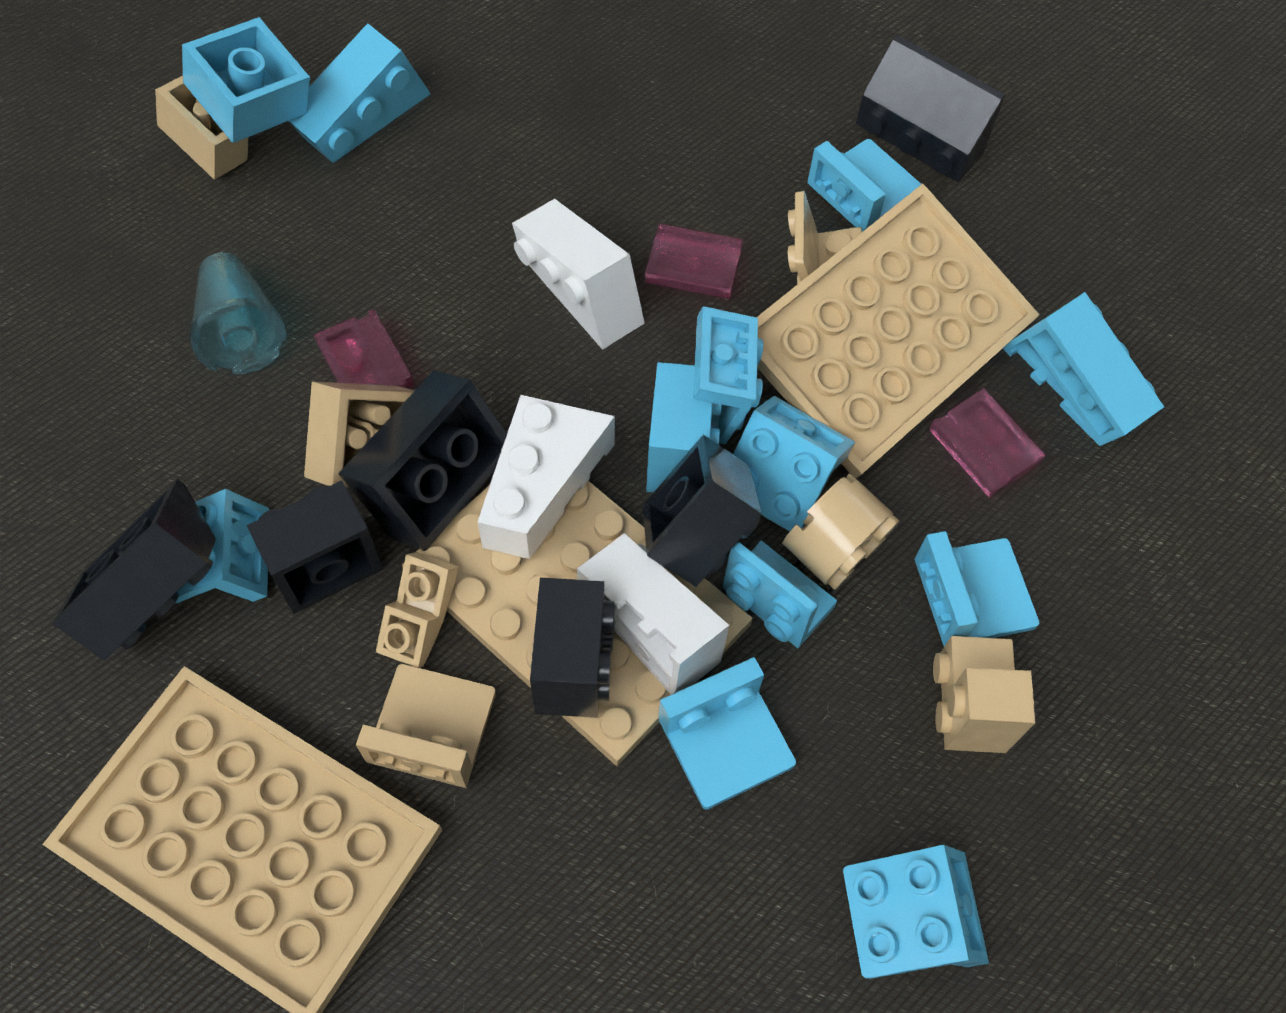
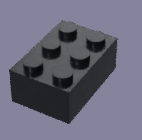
M433 371L338 474L390 538L426 551L494 473L507 433L470 379Z

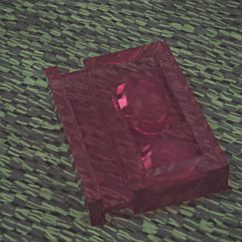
M659 223L645 272V283L730 299L743 239Z
M374 309L368 311L369 315L357 320L354 317L314 334L316 344L337 383L407 386V388L414 386L409 370Z
M982 389L951 409L943 418L934 420L929 429L989 498L995 495L996 491L1002 487H1007L1041 464L1045 457L1040 448L985 389Z

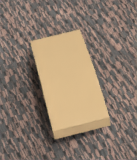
M418 552L406 554L397 600L394 603L385 605L376 653L413 667L420 668L424 666L443 623L455 585L458 566Z

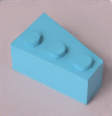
M367 23L309 86L307 113L288 122L307 142L334 163L431 93L401 49Z
M1086 292L1042 319L1002 348L1010 357L1018 353L1035 370L1031 373L1030 377L1039 386L1047 382L1064 399L1059 406L1099 446L1128 434L1164 408V405L1155 394L1152 384L1144 378L1130 358L1125 345L1117 339L1104 320L1101 310L1091 301Z

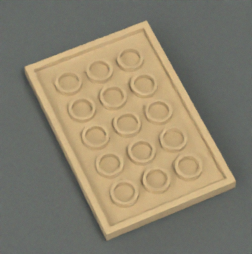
M922 183L756 317L758 318V338L763 339L762 357L757 368L790 405L855 441L848 457L841 464L851 475L857 478L1040 314Z
M587 481L582 489L579 488L565 506L564 514L530 559L482 548L477 522L489 486L455 516L426 551L420 549L416 551L459 567L447 612L530 688L540 577L577 580V568L624 533L637 545L640 543L646 547L644 527L589 481ZM665 568L729 624L724 654L751 626L753 618L705 578L695 587ZM614 631L610 663L609 701H599L598 718L562 717L618 767L659 723L660 700L670 696V693Z
M184 666L42 845L290 1013H322L433 846L442 829L437 823Z

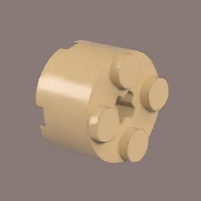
M848 474L846 478L843 477L836 482L807 511L809 515L803 521L805 526L801 529L796 524L782 544L825 585L828 584L836 590L854 572V568L863 558L867 559L885 541V537L900 521L890 509L853 475Z

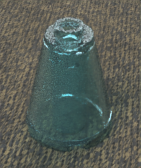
M216 253L207 257L199 268L190 331V342L196 358L211 370L218 372L217 367L232 369L233 374H246L257 371L275 361L280 354L279 347L283 340L286 342L287 336L281 315L240 258L230 253Z

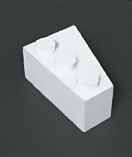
M556 199L551 200L512 223L517 239L514 242V249L523 264L529 265L602 350L645 324L630 255Z
M520 395L477 522L482 548L530 559L564 514V508L579 488L582 489L590 479L591 471L602 456H607L615 445V416Z
M624 533L577 568V580L604 581L605 600L614 601V631L670 695L692 686L721 663L729 624L664 567L649 558L646 547L643 544L639 543L637 545Z

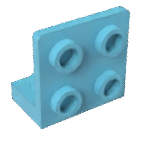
M871 139L864 140L846 153L839 152L828 141L814 148L807 182L855 227H861L862 232L921 185L919 181Z
M703 306L697 316L693 399L722 404L718 428L720 429L719 444L725 445L735 430H741L745 416L751 407H757L760 402L763 383L761 379L757 378V366L762 357L763 339L758 338V318Z
M773 396L753 411L733 455L750 466L762 512L761 515L790 532L796 524L801 529L804 527L803 521L809 515L807 511L819 499L831 473L848 457L855 441L778 397Z
M227 489L196 501L198 508L216 538L209 557L213 561V565L196 585L192 586L188 582L185 583L177 591L179 597L174 604L214 588L252 602L267 597L268 568L246 525L257 521L262 514L269 511V508Z
M946 531L928 534L925 537L914 560L943 646L946 645L951 636L996 638L1036 629L1039 625V619L1008 539L1003 538L952 548Z
M760 541L752 551L740 542H737L730 549L723 583L727 597L742 610L748 611L750 609L761 618L766 629L776 639L782 642L789 641L799 648L835 608L837 600L763 541Z
M755 657L660 700L659 722L702 808L705 810L793 769L796 764L791 750L759 693L764 674Z
M940 845L844 867L843 873L861 974L864 978L872 979L945 965L972 967L989 964L965 852L946 845Z

